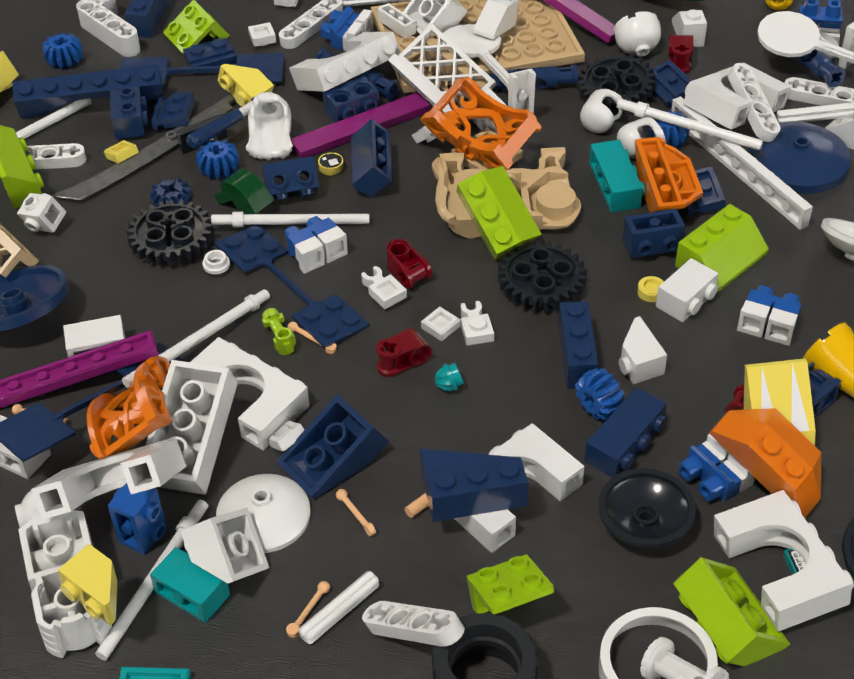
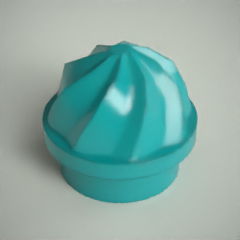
M455 362L448 366L447 363L443 364L435 375L436 385L444 391H456L458 386L464 384Z

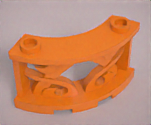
M470 77L456 79L433 108L420 118L422 123L441 142L447 140L454 145L456 153H464V158L472 162L475 159L484 162V167L490 169L503 166L505 170H508L513 165L511 158L533 132H539L542 129L537 121V117L528 109H516L498 102L478 87V84ZM459 91L469 100V102H466L460 96V109L453 101V97ZM449 103L451 111L442 113L441 111ZM467 119H492L498 135L489 134L476 139L471 137V127ZM461 123H462V125H463L464 128H465L464 131H461L459 128H457V127H460V128H461Z
M161 356L150 357L137 367L134 373V384L129 386L128 390L123 391L119 395L101 394L89 404L87 409V427L92 442L90 450L95 457L103 459L126 452L159 427L164 428L173 421L165 403L164 392L160 390L164 386L170 367L167 358ZM113 434L118 438L116 442L113 440Z

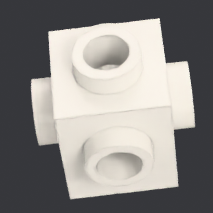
M29 193L17 212V215L24 221V225L29 230L52 233L55 232L66 214L64 208L53 196L46 193L42 195Z

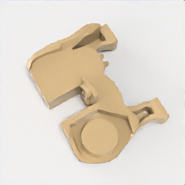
M565 147L542 148L538 169L509 168L506 170L539 230L557 231L566 228L576 220L581 210L580 200L576 197L575 191L569 184V173L562 169L565 164ZM464 153L440 154V157H437L432 163V171L438 180L435 197L437 211L442 220L448 223V226L456 234L468 239L480 237V233L456 190L458 183L486 169L464 170Z

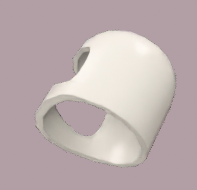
M600 89L590 95L580 112V120L588 131L599 134L608 131L612 127L614 121L621 116L623 110L619 109V113L613 116L610 109L602 104V100L608 96L618 103V100L622 99L619 94L609 89Z
M644 117L630 122L619 129L617 140H620L624 149L628 150L630 159H636L635 139L645 138L643 126H651L655 137H661L665 140L663 130L654 119Z

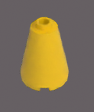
M844 322L828 331L830 336L823 341L819 338L806 352L803 359L807 360L808 365L811 362L815 363L813 372L816 369H820L833 378L840 379L841 385L839 389L854 398V332Z

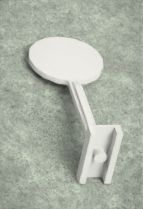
M791 11L775 12L767 15L760 21L757 31L759 42L765 49L776 55L800 57L816 49L854 64V52L821 41L819 39L820 32L818 26L810 18L800 13Z
M475 24L457 25L443 32L469 58L479 57L502 81L508 90L509 107L523 110L528 109L534 114L536 73L532 69L508 73L491 54L500 48V35L492 40L473 33Z

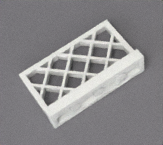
M430 24L401 54L397 55L394 53L388 59L394 70L432 106L447 92L440 91V81H452L453 85L456 79L464 77L484 79L488 83L482 88L483 91H486L488 88L492 90L497 85L495 80L433 24ZM434 33L438 37V44L426 46V39ZM442 50L454 51L453 59L441 60ZM425 51H437V60L425 61ZM413 52H421L420 62H409L407 58ZM468 64L469 74L457 75V65ZM453 65L452 75L440 76L441 66ZM436 66V76H424V67ZM459 91V92L453 97V101H454V102L456 101V96H464V95ZM449 103L441 111L442 113L451 111Z

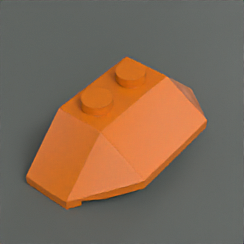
M661 137L635 139L638 179L644 183V198L650 213L683 209L703 196V190L689 157L675 147L666 144V141Z
M776 408L729 410L709 432L771 494L784 490L791 501L795 500L798 503L804 518L821 499V451Z

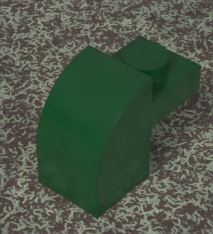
M245 169L237 170L221 182V191L214 195L219 204L233 201L239 212L244 214H257L274 200L263 182L255 174Z

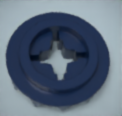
M169 178L168 181L160 180L159 184L152 185V191L149 194L151 202L155 206H159V201L166 205L170 199L173 200L174 204H177L182 199L185 204L191 197V189L188 182H182L181 178L176 180Z

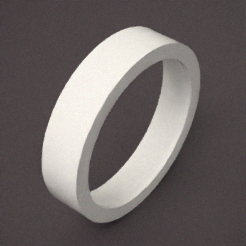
M658 607L633 610L615 620L603 637L599 656L600 679H619L612 668L610 660V648L613 640L626 630L637 626L661 625L680 631L698 645L707 659V673L710 669L718 666L714 644L706 631L697 622L677 611Z

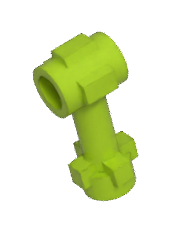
M275 308L265 310L262 315V323L265 328L271 327L275 338H273L274 348L281 355L291 354L294 351L296 339L294 333L289 328L282 326L281 323L285 322L283 314L279 313Z

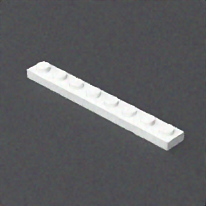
M681 96L673 99L672 112H681V115L688 117V119L717 127L707 117L684 105V99ZM693 130L689 131V136L798 229L801 230L808 227L813 206L739 144Z

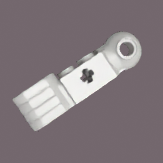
M30 490L23 498L22 503L15 505V511L20 527L18 530L27 577L32 590L31 597L35 618L46 650L56 657L64 658L67 650L84 649L95 642L101 645L112 629V625L110 626L100 617L98 619L91 617L82 603L77 599L75 601L69 600L60 589L62 582L58 569L86 545L90 544L93 546L84 512L73 510L42 520L32 490Z

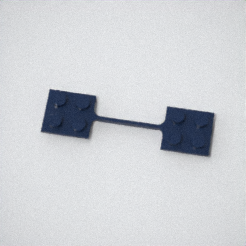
M284 53L237 54L236 66L258 69L272 84L282 83ZM168 57L122 58L120 67L122 69L158 64L163 87H165L166 77L170 74L216 73L220 71V66L167 68Z
M260 225L251 226L214 242V245L223 251L244 273L259 266H266L305 302L308 307L292 314L291 317L324 349L370 326L363 317L337 294L322 301H313L275 267L272 261L288 254L289 251Z
M160 342L156 344L159 355L168 350ZM179 356L174 359V360H176V361H183V362H185V361H184L183 359H181ZM146 360L116 369V371L125 377ZM121 380L59 413H52L39 402L0 422V443L22 462H25L76 435L75 431L63 422L64 418L89 406L92 400L104 393L112 394L126 386Z

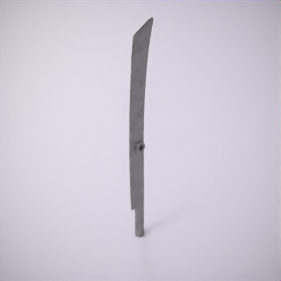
M229 94L192 117L188 125L178 126L174 130L166 132L163 137L141 149L139 153L76 185L57 192L53 196L73 200L85 199L178 144L177 130L228 112L233 108L231 105L236 102L235 98Z

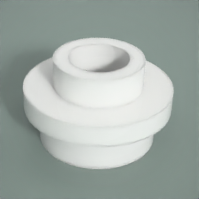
M212 250L205 255L202 264L203 269L207 273L217 275L229 268L230 261L223 251Z

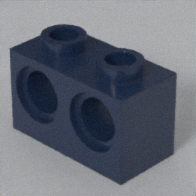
M366 76L333 87L325 92L322 91L324 111L334 122L380 106L379 90Z

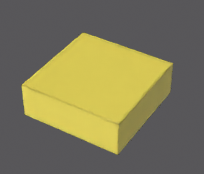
M123 140L105 149L104 153L108 160L120 163L139 153L135 144Z

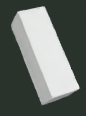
M389 3L377 8L378 21L405 39L416 34L415 20Z

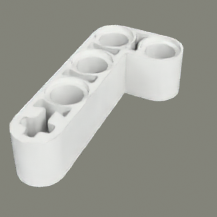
M80 0L76 4L82 28L122 56L133 57L140 53L137 29L118 16L116 0Z

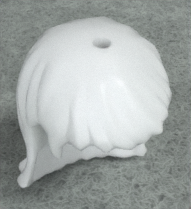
M261 92L254 97L249 109V141L246 145V151L254 159H266L267 161L272 158L276 160L278 158L284 159L292 151L293 144L290 139L291 110L288 103L275 93Z

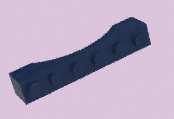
M158 64L13 82L14 104L20 118L45 115L61 105L78 100L110 98V90L122 89L124 87H139L141 96H146L147 102L158 101L159 96L164 98Z

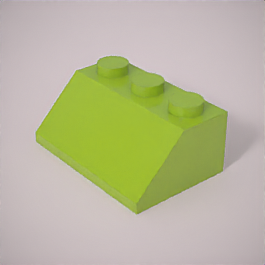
M0 125V177L13 208L16 209L22 206L29 193L42 195L40 188H43L44 184L40 174H34L32 171L36 169L31 154L26 156L24 153L28 151L24 138H18L14 128Z
M503 166L481 171L457 184L456 192L494 260L508 254L509 250L514 251L517 246H523L526 242H531L542 236Z
M729 204L678 242L675 266L680 268L692 258L719 273L717 279L718 293L765 256L769 248L752 217Z
M700 557L673 583L680 593V601L686 608L692 610L698 619L697 623L706 631L716 645V654L725 663L747 666L784 650L790 645L781 631L777 632L761 608L760 601L735 567Z

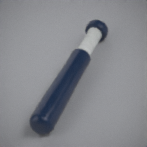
M254 97L251 99V102L241 108H236L190 133L186 137L187 144L191 148H197L241 121L244 116L249 114Z

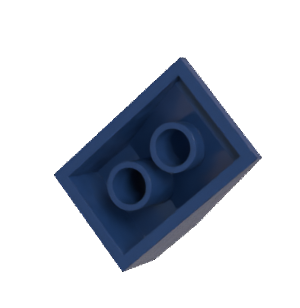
M337 394L276 462L310 497L315 499L369 465L390 441Z

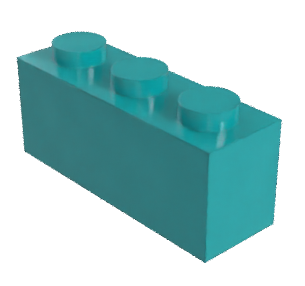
M614 140L591 144L589 165L610 212L641 208V200L645 196V186L642 181H639L636 166L631 164L629 152L627 149H624L621 141Z

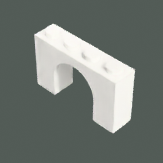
M363 32L346 41L349 51L325 59H307L290 67L289 69L297 90L325 92L388 61L394 53L397 55L401 54L394 32Z
M742 63L752 69L772 111L776 112L783 109L791 86L746 63ZM733 67L690 81L685 89L684 105L731 130L745 124L752 102L735 93L728 79V74Z
M220 337L190 362L229 368L238 384L252 385L263 392L259 399L238 418L241 438L263 451L269 446L268 437L286 421L294 422L310 406L308 388L303 382L294 380L285 375L280 369L269 366L257 356L246 353L234 343H228Z
M533 423L523 430H518L511 439L501 446L494 447L489 452V455L521 457L526 476L538 482L560 502L583 485L584 465ZM508 509L454 518L491 553L515 536L516 516Z
M174 437L64 469L31 490L43 520L71 512L84 502L103 493L121 488L126 483L131 494L162 486L183 470L186 464L177 438Z
M784 490L714 515V537L728 558L762 546L775 545L795 550L805 561L806 565L799 572L762 586L761 608L777 632L850 604L851 592L854 587L851 575L847 570H842L836 562L832 549L822 543L814 525L805 520L798 503L795 500L791 501Z

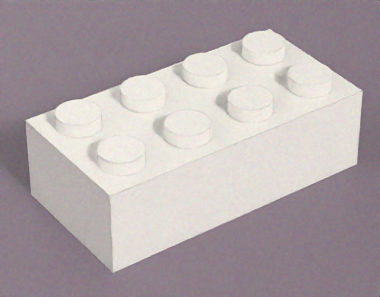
M171 360L162 391L164 392L165 403L173 421L164 428L159 427L147 438L146 445L176 437L186 467L159 487L206 495L238 384L229 368Z

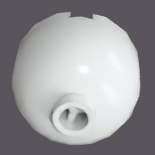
M636 12V17L628 19L627 15L614 26L615 40L619 48L626 54H633L639 57L646 56L659 44L661 26L657 16L651 12Z

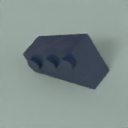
M420 448L421 475L433 522L527 506L528 479L521 457Z

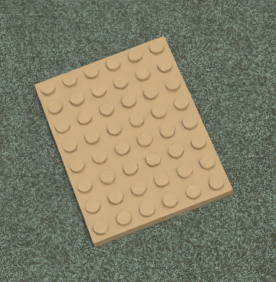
M458 0L468 10L458 25L476 24L487 0ZM519 0L516 25L500 35V48L491 54L505 70L572 65L585 61V53L563 14L543 0ZM411 1L391 3V5L403 12ZM383 5L371 7L373 20L378 32H394L378 21L377 8ZM417 30L416 34L406 39L394 32L400 52L402 53L420 35ZM479 57L470 58L486 73H493ZM395 71L404 93L417 92ZM431 71V74L436 76V72Z

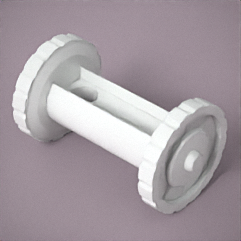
M659 637L654 640L646 650L641 661L640 672L644 679H660L662 677L666 679H729V673L721 667H714L707 673L674 655V643L665 637Z

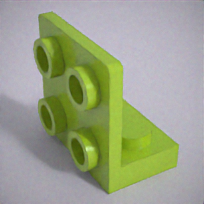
M192 0L163 31L182 54L183 49L198 44L207 33L213 38L218 36L220 39L230 36L195 0Z
M527 554L513 557L509 561L493 567L482 568L478 572L466 576L472 608L478 614L488 611L492 614H498L554 593L553 584Z

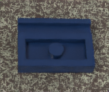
M227 38L215 39L211 42L200 45L196 44L183 49L184 58L189 67L221 66L223 64L232 65L237 63V54L234 53V49Z
M670 59L655 67L656 84L653 95L669 109L673 99L680 96L685 99V89L692 80Z
M176 92L170 95L168 99L159 96L151 120L153 128L158 129L160 125H164V128L188 125L195 103L193 92Z
M713 166L695 170L703 190V196L686 207L688 215L693 216V212L700 211L701 214L725 208V197Z

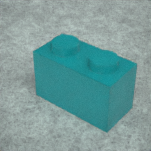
M177 547L150 573L156 594L204 623L209 620L230 596L228 583L192 563L188 552L186 553Z

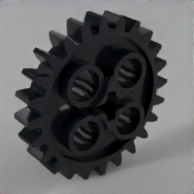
M612 53L611 58L603 55V60L601 61L594 58V64L586 63L587 69L582 68L581 74L578 75V91L580 92V98H584V103H586L594 91L600 89L614 91L622 99L634 103L639 101L647 103V97H652L653 91H655L656 74H654V68H649V62L642 63L641 57L634 60L633 54L625 58L624 53L620 57H616L615 53ZM607 96L602 100V104L607 106L611 112L613 109H617L619 112L617 103L611 97Z
M172 199L166 205L162 201H159V206L157 207L150 204V210L141 209V216H133L134 222H129V229L126 230L129 248L132 249L133 255L138 254L139 260L146 258L147 264L156 260L157 266H160L163 261H167L168 266H171L173 261H177L181 265L184 258L192 261V254L201 256V249H208V243L213 241L212 235H214L213 224H211V217L208 216V211H202L201 205L194 207L192 201L184 205L182 199L177 204H174ZM171 218V220H172V225H171L172 246L169 247V241H168V240L170 239L169 219Z
M537 241L536 246H532L529 242H526V248L517 246L516 252L509 250L508 257H502V263L498 265V283H500V291H505V298L512 297L513 304L521 301L523 309L528 305H532V310L536 311L538 306H542L544 312H547L548 306L558 310L559 303L577 301V295H582L583 288L586 287L587 268H584V261H579V254L571 255V248H567L564 251L561 250L562 244L552 247L551 241H548L546 246H542L541 242Z

